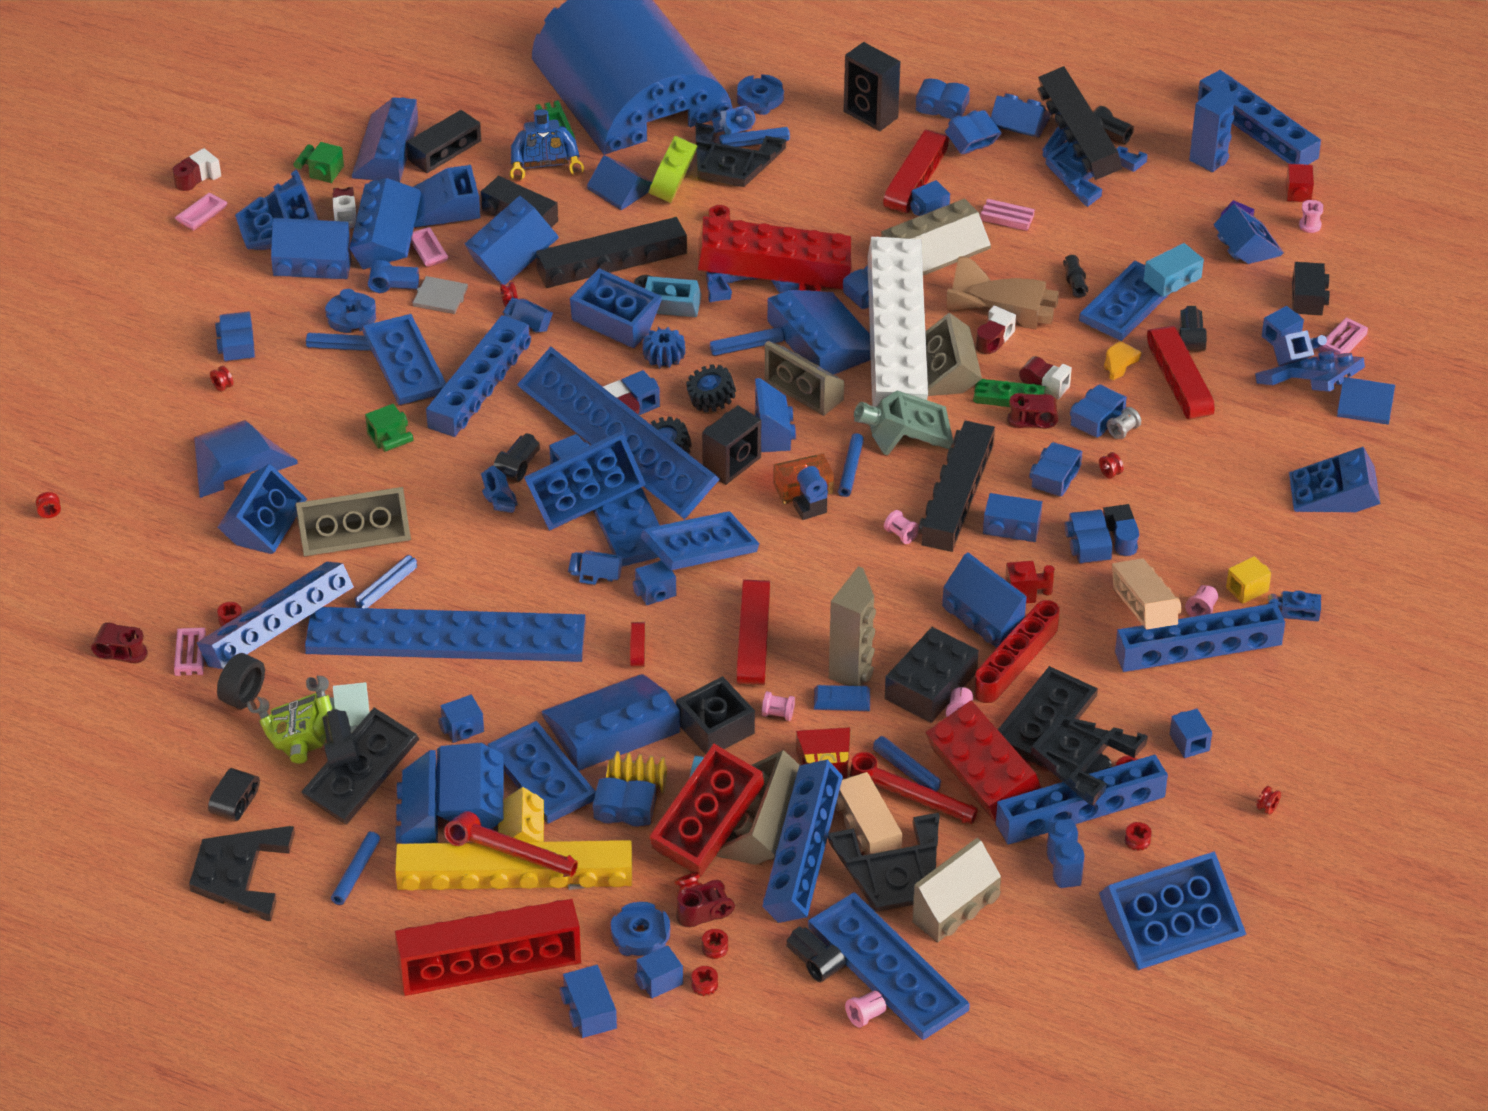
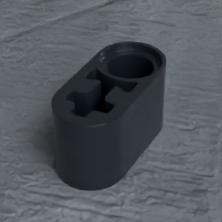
M235 768L228 769L209 799L208 811L238 821L256 796L260 785V778Z

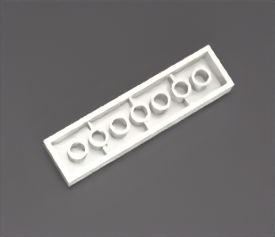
M871 236L867 258L872 406L876 407L882 399L897 390L927 400L928 382L921 240Z

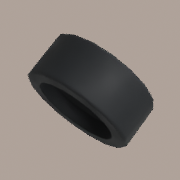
M245 653L234 655L224 666L217 684L219 700L237 709L248 707V701H254L262 688L265 678L264 663Z

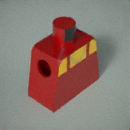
M850 727L796 731V753L800 764L804 765L828 759L843 776L842 780L847 779L850 754Z

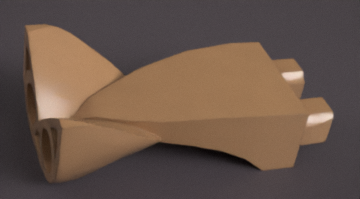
M959 256L953 288L947 290V309L958 311L997 306L1016 314L1015 321L1024 328L1036 330L1038 322L1052 324L1054 308L1057 307L1059 291L1046 289L1045 281L1035 279L1010 278L991 281L973 260L968 257Z

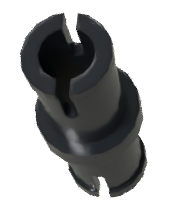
M1068 255L1065 257L1066 260H1063V265L1066 269V280L1071 285L1072 293L1075 297H1084L1087 295L1085 292L1088 293L1089 291L1085 282V271L1081 268L1079 258L1076 255Z

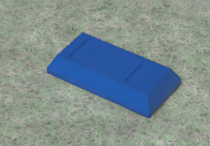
M817 685L814 687V710L870 711V688L867 686Z

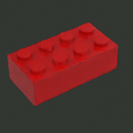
M972 700L925 732L933 751L995 823L998 801L1041 789L1033 769Z
M713 744L651 833L652 849L692 873L698 872L700 877H702L764 786L763 772L718 745Z

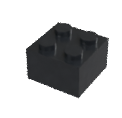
M739 405L726 412L719 420L707 426L702 432V465L720 479L719 481L725 485L761 458V419Z
M723 676L676 700V705L680 710V727L705 754H707L713 744L726 749L755 734V710Z

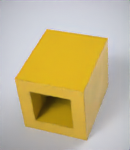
M1253 556L1228 569L1226 588L1244 604L1269 591L1271 572L1265 564H1262Z

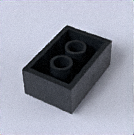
M862 42L845 55L843 112L878 131L883 130L898 119L901 61L865 42Z
M931 627L885 676V699L932 723L950 703L951 692L959 687L962 690V687L964 688L976 675L979 650Z

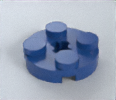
M761 74V78L754 79V75L745 77L738 83L737 103L741 106L746 105L748 108L756 111L757 114H768L771 109L778 107L784 100L783 84L773 76Z
M343 289L340 291V295L333 297L325 306L329 326L342 333H351V329L357 328L363 331L364 325L372 324L376 320L375 300L363 293L354 292L352 289Z
M629 903L622 907V912L617 916H613L611 920V937L622 955L644 956L666 946L670 938V919L665 911L662 913L660 910L655 909V905L652 903ZM642 925L644 929H647L643 932L635 931L637 930V926Z

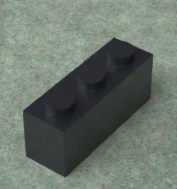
M459 110L408 140V160L424 172L429 173L481 142L480 122L463 110Z
M497 176L481 190L482 210L489 214L497 216L517 197L521 196L540 213L550 227H553L558 222V202L501 176Z

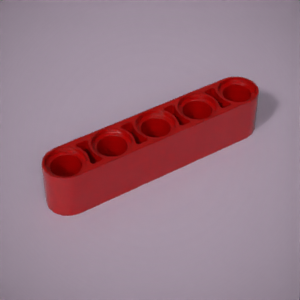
M927 129L923 131L885 192L883 206L885 208L903 213H908L911 210L912 190L926 185L947 152L949 145L948 135Z
M1170 325L1149 329L1147 331L1149 349L1186 419L1213 415L1215 412L1213 397L1176 327Z
M743 579L737 684L765 685L770 580Z
M1043 600L1037 603L979 667L975 675L974 696L978 701L983 703L995 702L1057 633L1060 607L1057 603L1051 600Z

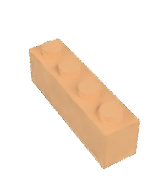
M1143 558L1112 563L1113 589L1145 629L1178 624V614L1181 613L1180 600L1174 596L1170 587L1164 584L1162 578L1158 577L1153 567H1150Z

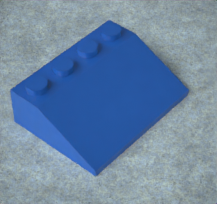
M788 290L768 298L767 321L773 328L780 327L782 329L784 341L795 353L817 364L833 375L871 360L870 333L833 292Z
M623 431L524 477L549 531L646 485Z
M644 674L542 711V716L578 771L610 758L612 759L616 751H619L620 755L680 733L679 708L665 689Z
M1215 851L1108 885L1099 892L1109 922L1137 970L1247 935Z

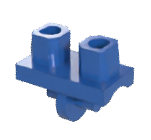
M746 105L721 111L720 117L712 118L715 132L725 131V135L752 129L756 120L754 112Z

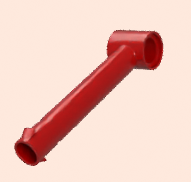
M859 752L852 758L850 777L867 772L874 785L947 815H952L962 820V823L972 824L977 816L978 808L974 807L972 803L969 805L957 801L952 797L878 768L877 759L871 753Z
M466 811L450 821L444 829L447 841L454 846H462L466 842L472 841L538 866L551 869L563 874V877H573L577 871L578 861L574 860L571 855L566 857L556 854L555 852L482 827L479 818L472 812Z

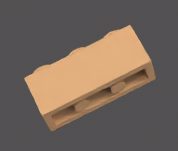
M866 772L843 779L835 809L843 814L846 829L854 828L860 852L869 855L901 849L902 832L869 774Z

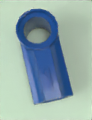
M376 260L371 264L368 287L373 292L384 293L390 288L417 289L419 286L418 267L392 266L385 260Z

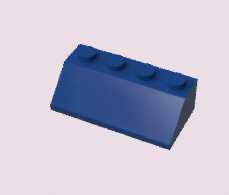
M393 97L371 114L352 173L353 179L381 180L388 178L397 182L401 181L408 158L407 141L414 137L418 125L417 99Z
M388 178L373 180L364 185L350 243V250L363 270L371 268V264L376 260L392 262L408 256L421 198V191L419 189Z

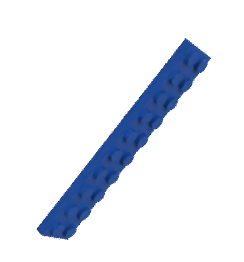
M551 346L517 384L521 390L590 445L623 431L646 483L643 487L684 520L720 480L710 470Z
M322 607L310 615L305 651L306 654L582 662L586 617L585 614Z

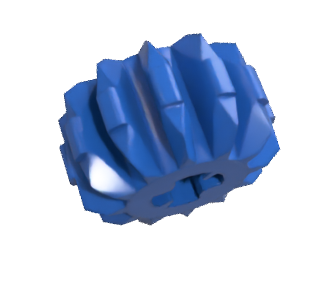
M658 327L657 331L649 330L648 335L643 340L644 359L648 360L650 365L658 364L659 368L665 365L670 368L671 364L679 365L680 360L685 355L684 336L680 335L678 330L670 331L669 327L666 329Z

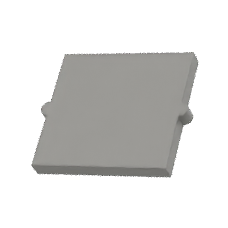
M426 276L421 287L417 288V295L413 301V306L455 314L460 303L464 302V295L468 289V284Z

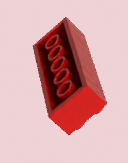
M703 216L698 244L699 271L798 284L805 283L806 285L810 283L815 286V283H820L821 287L843 289V279L850 274L852 263L851 236Z
M573 898L533 906L529 905L506 911H496L484 915L468 916L462 919L436 922L418 927H407L395 931L398 969L404 996L582 964L580 925Z

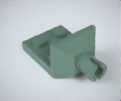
M897 390L882 399L876 407L865 402H859L855 408L854 421L871 427L872 436L884 455L890 454L903 435L949 449L954 443L947 410L943 405Z

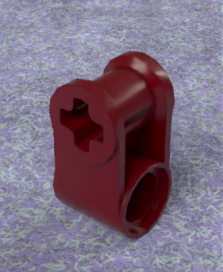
M1016 393L1010 397L1011 412L1007 416V421L1011 426L1016 428L1048 429L1057 424V403L1052 395Z
M110 622L103 623L91 644V651L102 659L136 664L145 660L148 655L147 647L142 642L144 639L143 632L137 627L116 625Z
M711 880L705 884L685 888L679 892L676 918L679 924L684 927H695L702 923L727 917L734 911L735 903L731 898L727 897L725 885L721 880Z

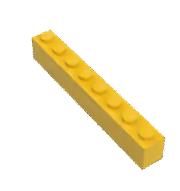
M632 840L527 842L566 857L571 855L574 860L578 861L577 871L573 877H563L561 873L478 843H465L462 846H454L451 843L397 844L395 870L397 890L568 887V884H580L585 888L593 886H632Z

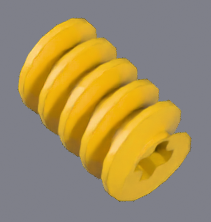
M616 751L613 759L610 758L606 778H617L626 782H650L656 785V790L660 785L661 793L664 794L667 779L665 758L661 757L658 765H656L653 756H650L647 763H644L642 754H639L634 762L632 761L631 753H627L625 759L621 760L619 751Z

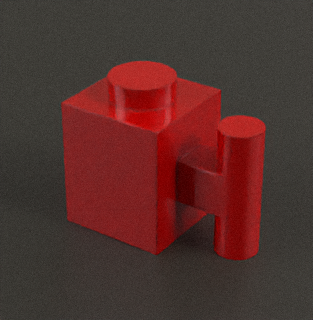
M1033 560L1007 562L1005 580L1026 596V603H1036L1037 589H1042V593L1046 596L1053 593L1055 568L1052 565H1046L1043 573L1037 574Z

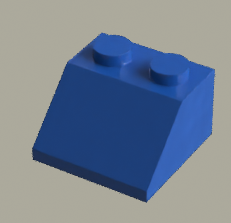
M1233 204L1213 224L1219 232L1217 237L1225 245L1229 246L1227 251L1237 261L1242 259L1246 263L1251 264L1280 257L1284 253L1265 225L1236 204Z
M755 378V416L761 419V452L791 451V440H796L795 424H790V422H793L792 406H787L786 395L761 378Z

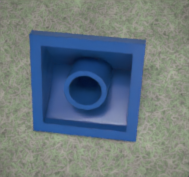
M603 155L587 184V189L618 209L623 210L649 192L652 181L625 164Z
M1343 377L1344 382L1342 383L1337 417L1389 425L1395 385Z

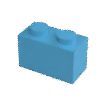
M1183 243L1146 261L1144 282L1164 297L1202 278L1204 259Z
M648 276L645 289L662 296V301L656 314L687 317L698 316L702 295L697 280Z

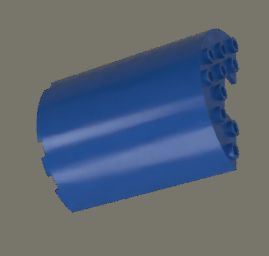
M567 0L559 8L554 7L544 19L545 25L540 34H536L532 49V60L604 155L646 142L647 122L688 110L689 127H694L696 123L703 124L712 121V118L720 117L721 111L732 109L731 100L726 90L653 0Z

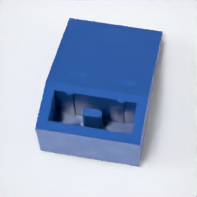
M471 165L446 168L414 186V188L421 191L414 227L480 218L479 194Z
M1364 446L1289 472L1295 512H1358L1381 504L1375 466Z

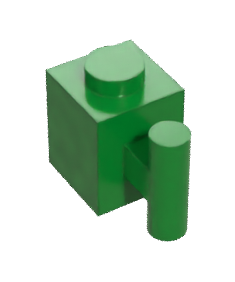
M320 142L316 148L308 144L293 165L296 169H302L306 164L309 167L310 178L332 183L344 167L343 149L340 146Z
M394 404L365 414L367 434L378 449L382 447L383 451L386 452L414 441L412 433L410 431L406 433V427L408 426L406 415L404 412H399Z

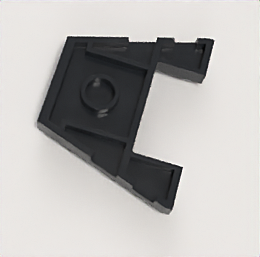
M701 123L695 124L698 179L745 187L786 149V139L765 136L759 151L714 143L717 135L714 126Z
M1060 715L1033 744L1031 755L1088 804L1093 806L1105 792L1107 783L1085 773V771L1107 746L1135 758L1146 746L1148 736L1137 733V737L1123 734L1124 729L1115 727L1110 731L1095 728L1096 723Z
M939 813L913 817L912 824L918 842L917 846L864 856L860 853L854 828L828 833L829 844L875 912L913 905L914 884L936 869L940 816Z
M294 826L202 839L189 883L190 891L222 904L226 901L238 906V910L249 913L251 911L259 914L261 919L271 921L277 901L276 893L248 890L259 851L289 854L295 835Z

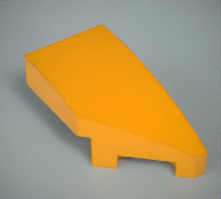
M1121 341L1110 347L1106 352V360L1103 366L1105 370L1110 371L1109 378L1115 380L1124 376L1126 367L1138 362L1142 352Z

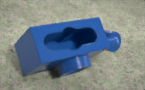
M511 298L502 312L506 317L529 324V327L534 332L547 331L553 312L526 299Z
M492 465L481 473L485 486L482 490L483 495L490 503H493L494 510L513 513L515 506L518 505L516 496L509 488L506 475Z
M588 550L583 553L575 552L571 554L568 572L571 575L580 576L579 582L593 585L597 583L599 577L606 578L608 581L618 580L621 577L623 556ZM584 575L593 576V580L584 579Z
M1298 590L1294 592L1283 591L1281 592V597H1278L1276 594H1270L1267 597L1268 604L1277 603L1283 618L1319 622L1321 594L1305 593Z

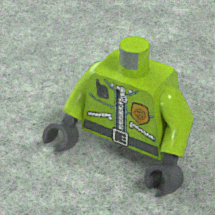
M317 675V680L313 677H308L306 680L308 690L315 691L316 693L271 709V715L267 713L269 709L267 699L257 696L260 702L258 709L253 701H248L247 703L250 712L259 714L261 718L259 722L274 747L286 753L294 763L301 764L306 762L309 751L320 748L325 744L326 735L322 717L332 710L329 695L325 694L329 681L324 676Z

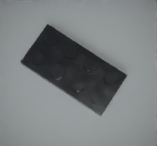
M1049 666L998 728V731L1022 758L1042 766L1031 755L1033 744L1060 715L1079 719L1097 697L1098 688Z
M375 707L351 733L357 745L359 760L333 768L330 767L327 761L301 791L304 798L346 825L419 741V737L415 732Z

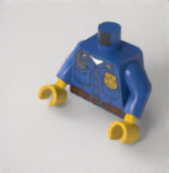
M536 110L534 112V122L524 123L523 130L518 132L512 142L511 164L513 168L509 172L511 180L514 178V170H518L521 173L520 180L525 177L524 168L569 164L568 160H571L569 166L571 174L574 175L572 167L575 164L581 166L583 173L584 165L578 161L580 155L575 138L566 127L559 126L558 120H549L547 110Z

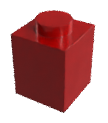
M1288 164L1286 177L1287 201L1305 202L1312 200L1314 187L1313 165Z

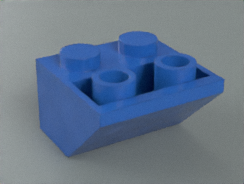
M1005 93L1004 97L997 95L991 114V119L996 126L1001 129L1039 138L1051 117V114L1045 109L1046 106L1041 105V102L1027 99V103H1025L1023 100L1018 99V96Z

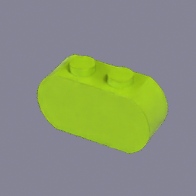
M675 135L656 172L648 193L671 203L690 166L697 145Z

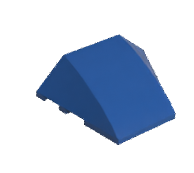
M297 169L291 173L292 178L284 184L280 185L277 183L273 186L274 191L265 198L258 197L235 215L247 249L265 250L272 248L274 218L319 220Z
M245 420L194 437L200 498L224 490V481L259 470L269 463L277 471L298 464L296 458L273 443Z

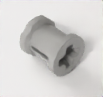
M1132 407L1124 408L1121 415L1107 421L1109 433L1115 439L1125 438L1128 431L1137 429L1141 425V417Z

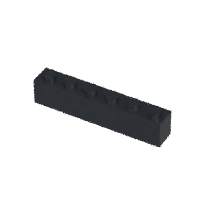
M1065 66L1039 76L1040 87L1037 88L1042 101H1047L1046 105L1051 115L1055 114V121L1059 129H1064L1063 132L1068 144L1073 143L1074 153L1077 158H1082L1081 162L1086 173L1091 172L1094 179L1097 180L1121 170L1122 166L1116 147Z
M673 217L536 251L537 272L545 287L550 288L590 278L599 268L611 273L687 254V234L678 218Z
M965 420L961 430H956L954 436L955 446L954 448H949L947 454L948 463L947 465H942L940 472L941 481L940 483L936 482L934 485V499L928 501L925 512L926 518H921L918 533L922 534V546L953 552L994 447V426Z

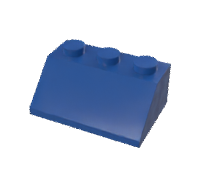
M1226 81L1220 83L1195 105L1189 161L1211 172H1214L1220 166H1224L1229 159L1228 148L1232 137L1230 131L1234 119V103L1229 84Z
M519 196L465 243V246L473 260L500 284L506 285L536 259V251L548 248L559 237L540 213L524 198Z
M274 218L271 248L273 276L348 279L352 262L348 222Z
M599 268L570 298L571 316L573 321L635 348L649 333L662 301V296Z
M269 463L250 475L217 528L237 546L273 554L297 517L295 503L305 502L307 498Z
M968 552L962 557L943 587L942 606L948 613L956 616L968 628L973 629L982 636L987 643L997 648L1024 619L1026 596Z
M483 743L440 746L437 748L436 815L452 821L463 812H472L479 818L482 827L492 830L503 821L504 754Z
M429 750L403 769L402 782H397V799H402V804H396L397 821H401V826H396V844L438 843V815H436L437 763L435 750Z

